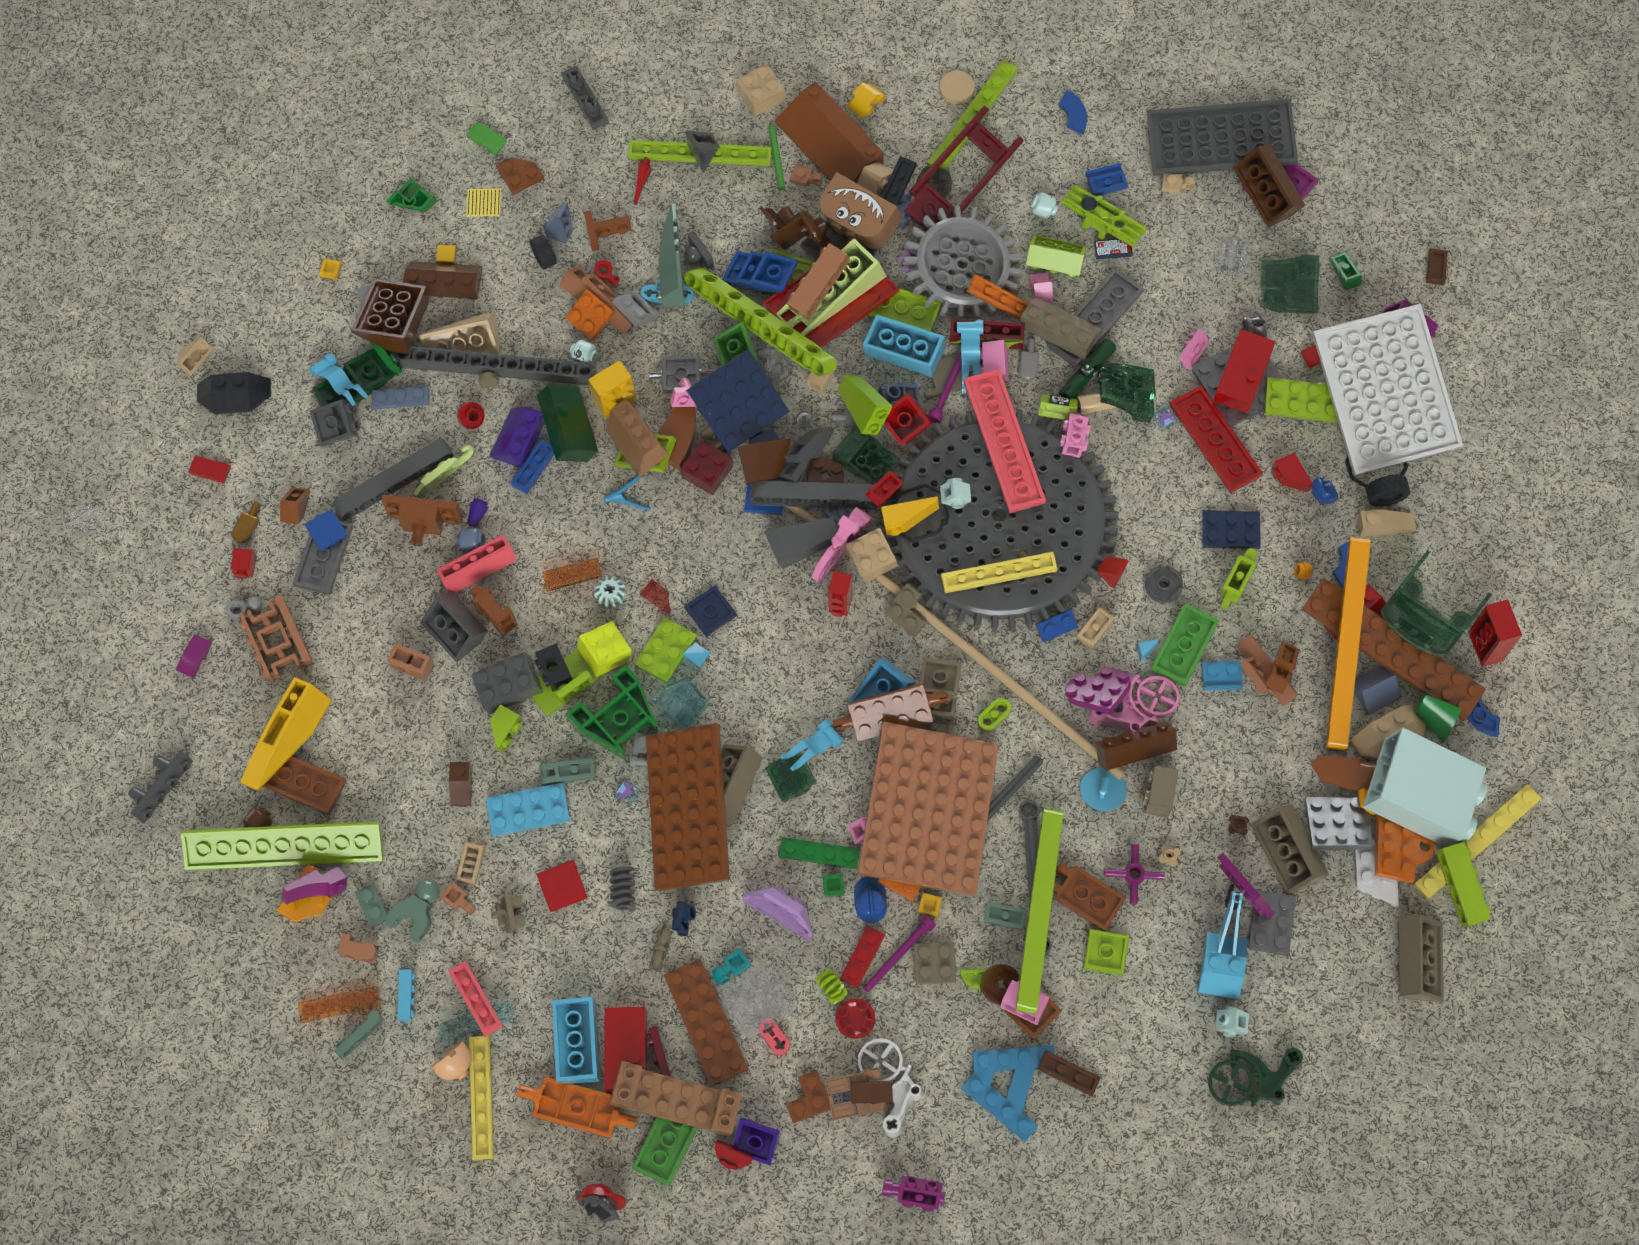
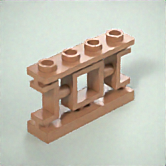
M282 594L275 596L274 601H268L271 610L254 617L251 610H248L245 614L243 612L239 613L241 620L238 622L242 630H246L248 636L245 638L249 646H253L255 649L253 656L256 662L261 663L263 667L260 669L264 680L268 678L270 683L275 682L274 679L281 678L278 669L295 662L299 670L305 665L309 667L314 664ZM277 607H279L285 620L286 627H284L281 621L274 624L270 621L271 618L279 615L276 610ZM249 620H251L254 626L260 623L264 624L265 628L256 632L258 640H256L248 623ZM281 630L286 642L268 649L263 637ZM293 639L301 659H298L295 653L286 657L284 651L293 647L290 640ZM263 652H265L268 658L275 655L278 656L279 661L270 664L273 672H270L263 657Z

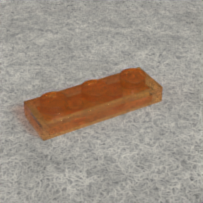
M598 558L542 572L547 592L602 578Z

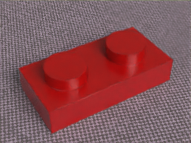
M890 470L868 490L866 496L880 508L903 486L904 482Z

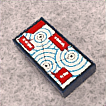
M1120 239L1094 241L1096 260L1132 257L1133 255L1132 247Z

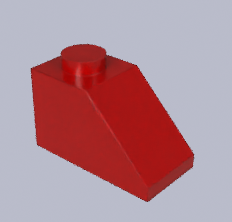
M1295 453L1274 461L1271 472L1273 477L1279 480L1280 484L1304 492L1310 491L1313 483Z

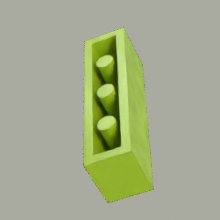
M1465 842L1435 850L1461 927L1471 926L1491 919L1490 907L1485 903L1483 897L1484 890L1477 880V870L1471 862L1470 850L1465 845Z

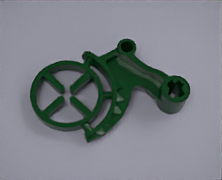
M1297 1048L1288 1049L1284 1054L1278 1071L1271 1072L1253 1054L1241 1050H1230L1231 1060L1222 1061L1211 1070L1208 1078L1209 1091L1217 1102L1225 1106H1238L1247 1100L1252 1102L1251 1107H1254L1258 1100H1268L1279 1105L1285 1097L1281 1087L1290 1077L1291 1073L1301 1066L1303 1055ZM1292 1055L1296 1056L1294 1063L1290 1062ZM1239 1057L1247 1061L1255 1071L1251 1072L1246 1065L1236 1061V1058ZM1224 1065H1236L1231 1081L1235 1080L1240 1067L1248 1074L1251 1084L1250 1088L1236 1082L1234 1083L1235 1088L1248 1093L1243 1099L1235 1102L1226 1101L1231 1090L1230 1085L1227 1086L1222 1099L1215 1094L1211 1083L1212 1078L1225 1084L1228 1083L1227 1078L1214 1073L1218 1068ZM1258 1076L1259 1091L1256 1098L1251 1096L1254 1088L1253 1077ZM1278 1094L1281 1096V1098L1278 1099L1275 1097V1095Z

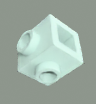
M1227 1006L1223 1010H1217L1215 1030L1222 1032L1223 1036L1236 1037V1034H1248L1249 1013L1232 1006Z

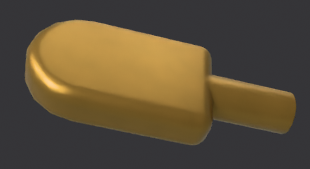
M254 502L248 514L245 512L241 513L232 531L234 541L245 543L251 538L259 522V519L255 516L261 504Z

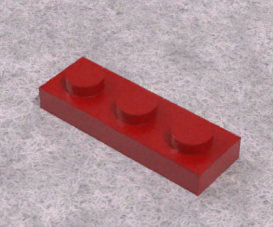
M867 925L840 980L859 988L885 937L884 933Z

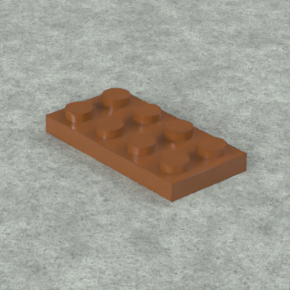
M291 756L262 787L330 815L347 780Z

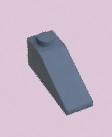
M563 202L552 213L550 219H547L544 223L546 237L564 244L567 243L574 230L567 202Z

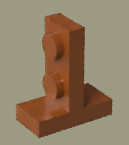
M591 210L584 212L592 251L599 250L597 237L605 238L611 234H624L632 230L629 216L593 223Z

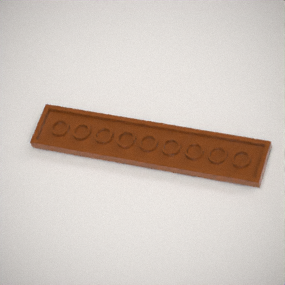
M1323 578L1301 610L1338 635L1343 590ZM1363 606L1359 650L1421 693L1461 708L1462 710L1458 718L1465 721L1486 689L1378 614Z

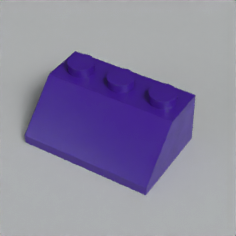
M526 406L511 408L489 457L521 468L531 454L545 424L542 412Z

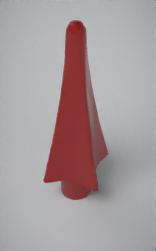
M647 158L643 159L642 164L638 163L634 205L638 204L643 187L652 171L650 169L651 165H649L650 160Z

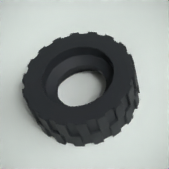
M1398 474L1377 478L1371 481L1365 488L1369 504L1375 507L1397 504L1408 498L1411 494L1406 476Z

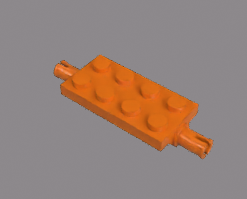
M544 1076L542 1085L537 1089L520 1084L518 1089L521 1091L517 1090L516 1097L532 1100L535 1103L532 1114L534 1118L609 1139L612 1138L617 1124L635 1129L636 1124L634 1122L637 1123L638 1116L622 1113L620 1107L609 1105L611 1094L571 1083H558L556 1079Z

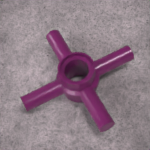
M1133 844L1131 845V864L1125 870L1104 869V877L1124 878L1130 884V904L1136 905L1138 904V885L1144 879L1165 880V872L1145 871L1139 864V845ZM1137 871L1140 877L1133 878L1129 872Z

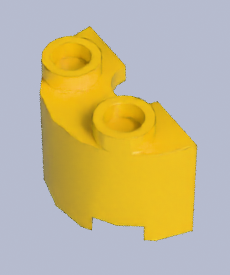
M863 82L852 93L855 97L851 102L847 103V108L864 119L866 115L872 114L875 104H881L885 100L886 95L871 83L867 82L865 84Z

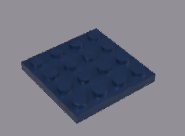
M749 349L686 390L727 453L790 412Z

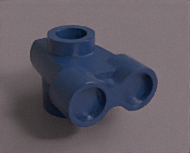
M678 901L676 908L672 909L673 920L671 929L677 931L679 936H688V921L694 920L696 917L695 906L693 904L688 905L685 901Z

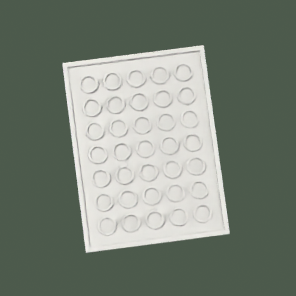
M1421 304L1312 332L1354 475L1463 447Z

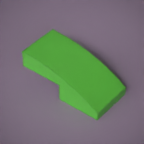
M476 122L466 134L477 145L484 146L495 156L507 142L499 134L479 122Z

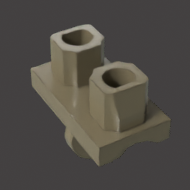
M504 893V897L500 899L501 904L495 905L496 911L491 913V918L498 919V925L505 923L506 934L513 933L515 929L524 927L526 922L523 914L514 915L513 911L521 909V897Z

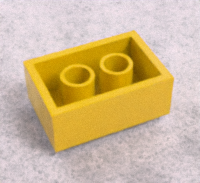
M620 360L588 379L593 402L605 420L610 417L611 409L625 398L632 405L637 401L632 376Z

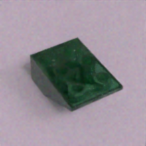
M857 425L838 445L832 455V459L839 462L845 470L874 485L892 470L901 459L871 435L861 434Z

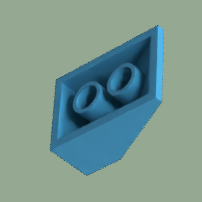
M879 659L848 703L911 687L916 682L888 659Z

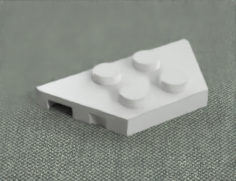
M1374 839L1372 840V850H1354L1356 889L1369 893L1372 897L1378 900L1381 899L1393 907H1398L1397 880L1374 876Z

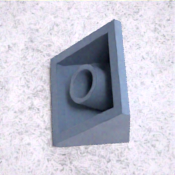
M1382 665L1355 678L1354 694L1367 715L1402 698L1396 675Z

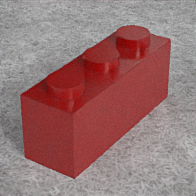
M833 571L828 590L829 612L837 617L848 616L853 596L852 575Z

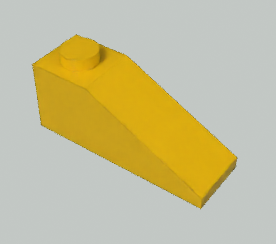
M938 496L881 507L886 536H895L906 532L938 510Z

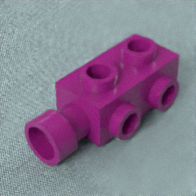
M903 1175L900 1184L892 1182L893 1180L884 1179L882 1196H898L897 1202L902 1203L904 1207L911 1208L915 1205L930 1212L934 1209L939 1210V1204L944 1205L946 1192H942L943 1183Z

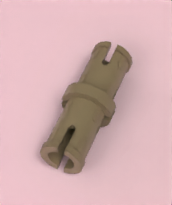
M667 929L659 930L658 939L652 948L653 955L649 968L655 971H661L665 955L669 951L667 948L672 932Z

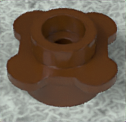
M1236 815L1230 816L1228 832L1245 836L1248 833L1246 828L1249 819Z

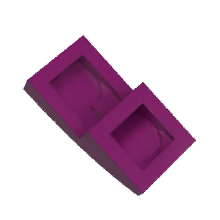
M194 635L184 650L176 671L192 678L195 677L202 660H205L212 642Z

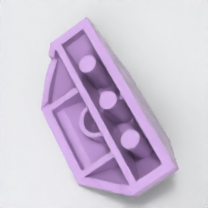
M773 887L743 895V902L808 941L811 942L813 940L807 909L801 900L797 898L793 900L787 896L788 893L780 888L776 890Z

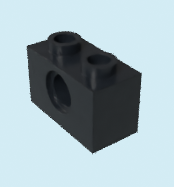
M557 644L535 652L537 659L534 660L539 671L543 670L545 676H542L546 687L550 686L552 692L558 690L561 685L568 684L573 680ZM557 666L556 670L548 671L549 667Z

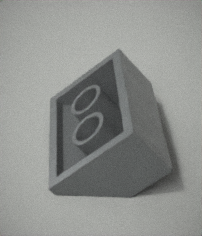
M453 592L436 596L420 622L456 662H459L477 647L488 632Z

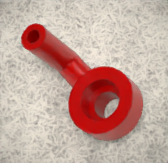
M607 260L598 261L595 265L594 273L600 279H607L613 287L618 286L620 278L612 275L613 267L611 263ZM605 268L607 272L601 273L600 269Z

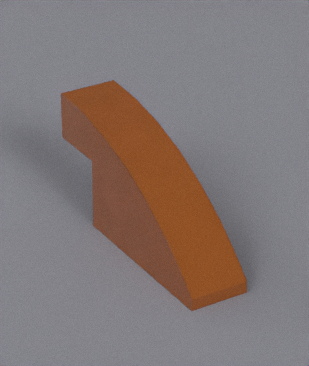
M675 407L658 431L659 435L673 436L676 439L668 464L679 471L689 457L696 434L695 407Z

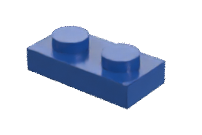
M1071 609L1035 624L1042 642L1078 628Z

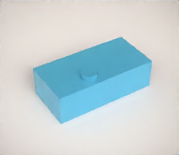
M876 314L862 346L865 356L933 378L946 348V342L943 335Z

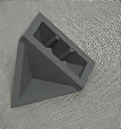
M688 130L686 132L687 146L704 173L720 146L712 133Z

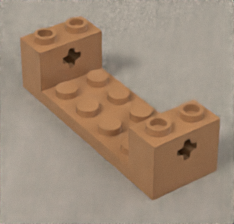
M622 1061L619 1064L609 1105L730 1136L733 1132L742 1093L724 1088L720 1090L647 1071L642 1069V1066Z

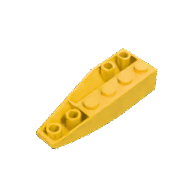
M294 677L268 721L240 783L259 791L314 733L332 700L312 684Z

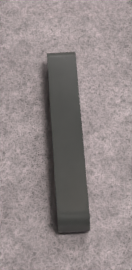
M438 439L341 495L333 501L332 505L341 520H348L381 501L383 495H391L436 469L440 462L453 458L454 454L444 439Z
M761 481L751 483L750 502L758 506L879 508L866 496V493L874 484Z

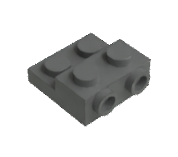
M339 400L310 410L320 446L359 436L360 426L354 420L352 414L355 409L348 400Z

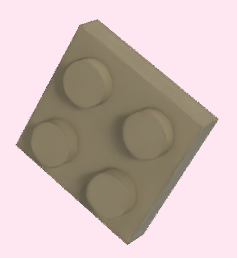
M954 942L914 944L916 985L956 983Z

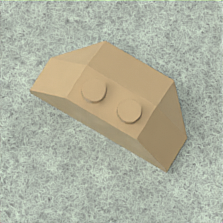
M1416 704L1403 705L1370 723L1350 739L1359 756L1378 759L1384 738L1401 728L1424 737L1426 723L1415 713Z

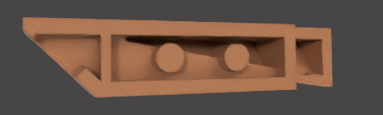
M580 266L569 269L566 272L560 286L577 299L581 297L586 289L590 290L615 311L608 323L623 334H626L632 323L612 303L614 298L618 296L595 273L586 275Z

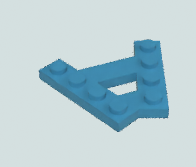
M1054 1045L972 1052L974 1073L961 1089L1022 1141L1026 1142L1038 1125L1022 1111L1035 1068H1037L1045 1050L1055 1054ZM1015 1070L1007 1098H1005L990 1086L994 1072Z

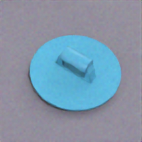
M1096 768L1087 772L1082 778L1080 794L1085 803L1091 808L1099 811H1111L1118 808L1124 802L1127 795V787L1123 778L1119 780L1104 768Z

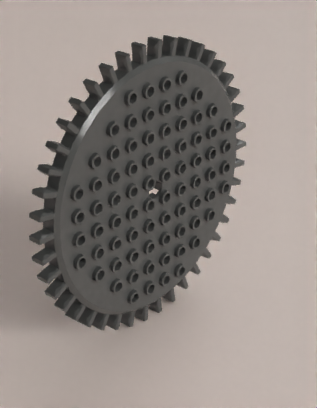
M1018 409L1016 417L1029 454L1034 456L1031 460L1044 492L1046 503L1010 513L1015 514V518L1009 516L1010 514L993 466L988 467L986 465L991 463L978 422L973 421V415L970 411H966L965 420L967 424L961 426L958 425L954 416H950L949 423L952 429L944 432L938 422L935 423L934 431L938 437L933 440L926 433H920V439L926 446L920 450L914 444L909 443L908 451L915 457L912 461H909L899 455L897 463L905 467L906 470L903 474L891 470L904 482L903 486L893 494L895 497L902 490L924 483L929 485L937 483L938 485L935 488L940 490V486L945 484L948 479L961 478L964 483L970 484L971 498L977 500L959 508L962 510L960 514L956 513L957 509L947 505L949 512L948 524L944 525L941 532L937 535L910 542L899 535L886 536V532L883 533L886 541L895 540L896 546L890 547L893 555L900 554L902 559L897 562L899 566L892 569L893 572L905 567L909 574L901 579L902 586L915 580L919 584L916 588L921 593L926 591L931 595L926 602L928 610L934 606L936 601L945 605L941 610V618L943 619L947 617L951 608L959 611L957 625L961 626L965 615L968 614L976 617L974 620L975 630H979L981 619L987 618L992 619L991 629L992 632H996L999 626L998 619H1008V627L1010 632H1012L1016 626L1015 618L1024 617L1025 624L1030 629L1033 625L1031 617L1033 614L1040 613L1042 620H1048L1050 617L1046 609L1052 606L1055 607L1058 614L1065 612V608L1061 604V601L1065 598H1068L1074 606H1078L1080 600L1073 591L1080 588L1089 595L1092 588L1084 582L1085 578L1089 576L1098 582L1102 578L1096 570L1092 569L1095 563L1101 565L1105 557L1099 555L1100 549L1114 552L1116 544L1103 541L1104 535L1117 536L1118 528L1105 526V520H1117L1118 512H1106L1104 505L1114 504L1116 502V495L1102 497L1101 490L1110 488L1112 482L1111 480H1105L1097 483L1095 476L1101 475L1104 472V466L1100 465L1090 470L1087 463L1094 459L1095 453L1093 451L1087 453L1084 457L1080 456V458L1062 454L1063 446H1060L1061 436L1065 435V431L1062 432L1060 437L1052 434L1055 427V421L1053 420L1048 423L1045 430L1037 427L1039 415L1036 413L1032 418L1031 424L1021 422L1023 418L1022 410ZM1042 443H1045V444H1047L1048 446L1043 447L1041 444H1042ZM952 447L954 450L948 451L947 449ZM978 449L980 453L977 454L974 450ZM1054 456H1059L1060 459L1055 460ZM935 458H937V459H939L940 461H939V462H934L933 460H934ZM960 461H966V464L962 465ZM1040 467H1045L1046 470H1045V471H1041L1039 468H1040ZM923 469L925 473L921 474L919 470ZM1071 469L1073 472L1067 473L1066 470ZM951 472L952 475L947 476L945 473ZM977 474L978 477L974 478L972 477V475ZM1057 480L1059 483L1053 484L1052 481ZM1083 482L1085 483V486L1082 487L1079 485V483ZM924 487L900 496L896 504L938 496L939 502L938 510L906 532H903V534L915 538L928 532L937 531L946 516L939 493ZM989 487L991 490L986 491L984 488ZM1068 493L1071 497L1067 498L1065 494ZM917 494H922L923 497L918 498ZM1001 500L1003 501V504L999 505L997 504V501ZM886 501L881 507L891 505L892 501ZM1051 505H1056L1057 508H1056V509H1052L1050 506H1051ZM1082 507L1084 510L1079 511L1077 508ZM1001 509L1006 515V519L1004 521H995L992 518V514ZM986 511L989 515L984 516L982 513ZM883 516L879 519L880 525H884ZM1041 516L1043 519L1037 520L1036 517ZM1068 518L1069 522H1064L1063 519ZM974 523L975 526L969 527L968 524ZM1000 525L1002 528L996 529L995 526ZM1027 527L1028 531L1025 532L1022 528ZM1053 529L1055 530V533L1051 534L1049 533V530ZM1079 531L1082 535L1077 536L1075 533ZM959 534L960 538H954V535ZM985 536L987 540L983 541L980 538ZM1011 538L1014 540V542L1009 543L1007 540ZM1035 541H1040L1041 544H1040V545H1036L1034 542H1035ZM917 543L919 546L915 548L912 544ZM1066 543L1068 546L1062 547L1061 544ZM944 545L946 548L941 550L939 546ZM970 547L973 551L967 552L966 548ZM998 550L1000 553L994 554L993 551ZM1025 551L1027 555L1021 556L1020 552ZM1048 552H1054L1058 568L1057 572L1026 577L1022 582L1016 579L981 586L983 587L982 591L971 588L950 593L944 592L941 575L937 574L939 570L947 573L981 566L978 564L980 561L985 562V565ZM1078 556L1081 560L1076 561L1074 557ZM925 557H930L931 560H930V561H926L924 558H925ZM957 559L958 563H952L951 560ZM1065 568L1066 572H1061L1059 569ZM1050 579L1052 583L1047 584L1045 580ZM1008 588L1010 592L1005 593L1003 590ZM1036 591L1037 595H1032L1030 592Z

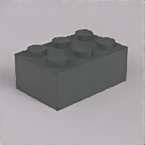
M525 652L471 674L482 707L489 714L495 713L500 704L507 708L543 692L532 659Z

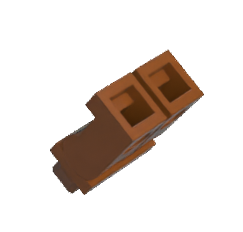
M476 584L469 591L473 596L472 600L481 616L484 614L485 618L503 637L518 625L512 610L508 606L503 610L497 604L495 597L488 587L483 590Z

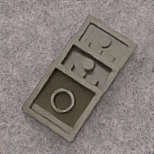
M923 657L920 684L923 683L928 694L946 690L949 702L933 705L930 709L934 722L915 726L914 728L952 735L962 662Z

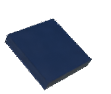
M713 586L684 606L686 612L705 637L737 617L736 612L716 586Z

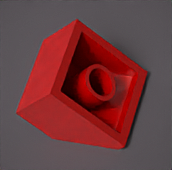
M909 393L892 405V409L884 422L900 446H906L918 437L920 433L934 424L924 409Z

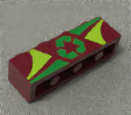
M951 318L949 345L961 346V333H957V322H976V320ZM983 321L980 347H982V342L1004 340L1008 349L1023 350L1025 323Z

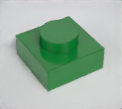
M842 874L823 876L825 898L844 896Z

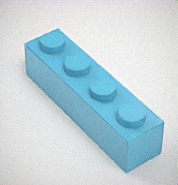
M412 969L399 970L397 1018L399 1022H412V1018L415 1016L412 1009L415 1005V998H413L415 985H413V981H415L416 975Z

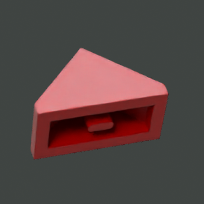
M1106 556L1097 572L1110 587L1115 589L1129 561L1127 559Z

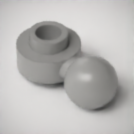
M250 597L245 604L242 601L234 600L227 605L226 611L230 619L239 621L241 620L239 613L234 614L235 610H241L240 613L243 612V614L247 613L248 610L256 612L261 609L262 602L258 597Z

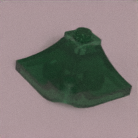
M1301 255L1283 260H1262L1261 296L1263 305L1269 310L1278 313L1317 314L1320 272L1319 255Z
M1111 363L1100 367L1097 373V383H1099L1100 402L1124 410L1132 416V420L1150 423L1154 415V397L1156 395L1154 369L1123 363Z

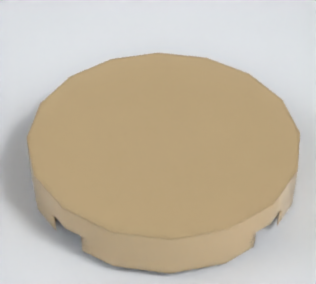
M949 72L940 81L941 96L949 103H965L974 94V81L965 72Z

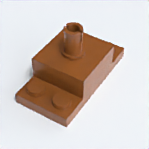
M393 495L382 496L381 502L388 516L398 519L404 532H413L410 544L414 546L417 543L418 546H422L424 534L441 535L443 522L455 525L463 521V515L458 502Z

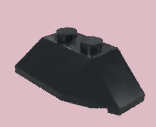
M250 372L210 375L197 384V402L214 415L252 412L266 399L268 400L271 397V379Z

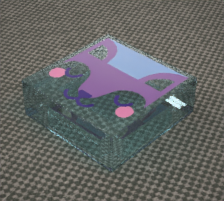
M1169 406L1152 414V418L1161 431L1178 422Z
M624 779L614 793V797L631 807L640 794L641 789Z

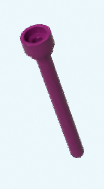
M961 350L936 406L928 413L934 424L937 422L941 423L943 418L942 409L961 369Z
M924 915L919 920V927L865 984V991H871L924 932L927 933L935 928L936 924L932 919Z

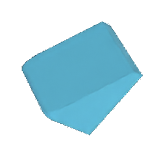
M1154 639L1138 644L1137 653L1140 662L1156 649L1158 640Z

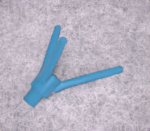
M639 476L632 479L622 488L611 491V494L604 496L606 503L618 501L619 503L628 504L643 510H651L649 507L625 499L624 491L640 479Z

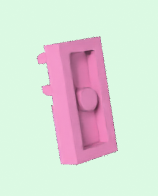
M1198 329L1196 333H1190L1191 341L1184 342L1186 347L1181 352L1179 358L1186 369L1192 370L1191 366L1196 364L1209 343L1204 330Z

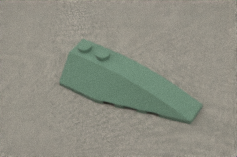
M675 203L671 204L665 221L659 252L660 274L656 275L657 286L661 285V290H658V300L662 301L663 308L685 306Z

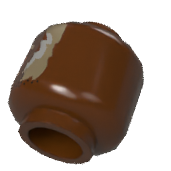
M263 807L260 810L252 808L243 819V828L271 826L272 820L269 817L271 813Z

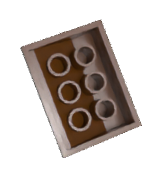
M373 279L353 324L351 333L388 351L407 354L429 303L427 287Z

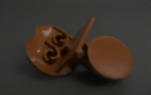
M762 206L759 207L761 212L778 229L771 237L784 250H787L805 236L809 240H813L820 247H827L826 234L829 227L821 216L815 219L804 210H800L794 215L788 206L780 209L778 214L771 208L764 209Z

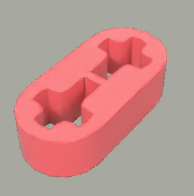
M764 1020L759 1027L761 1036L775 1054H786L790 1048L788 1039L774 1021ZM765 1025L773 1026V1037L768 1032L764 1033ZM776 1038L781 1043L785 1042L784 1050H781L780 1048L775 1049L777 1047V1043L775 1042Z

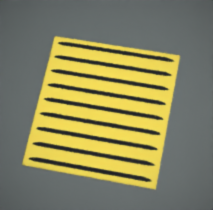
M501 188L468 189L466 217L500 216Z

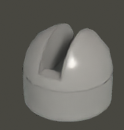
M801 411L797 414L796 419L801 427H807L811 424L812 417L809 412ZM802 415H805V422H802Z

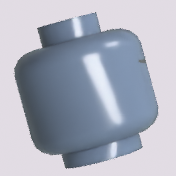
M463 528L460 534L456 536V544L460 546L463 552H471L485 544V534L479 528Z

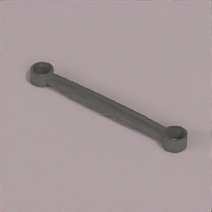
M1025 800L1020 804L1019 816L1024 820L1027 876L1031 901L1038 850L1035 819L1039 814V806L1033 800ZM1026 805H1032L1036 809V814L1032 817H1027L1022 813V808ZM1048 937L1046 942L1048 944V949L1045 951V956H1047L1051 950V941Z

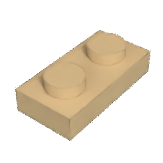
M1099 607L1079 632L1077 639L1093 649L1115 621V617Z

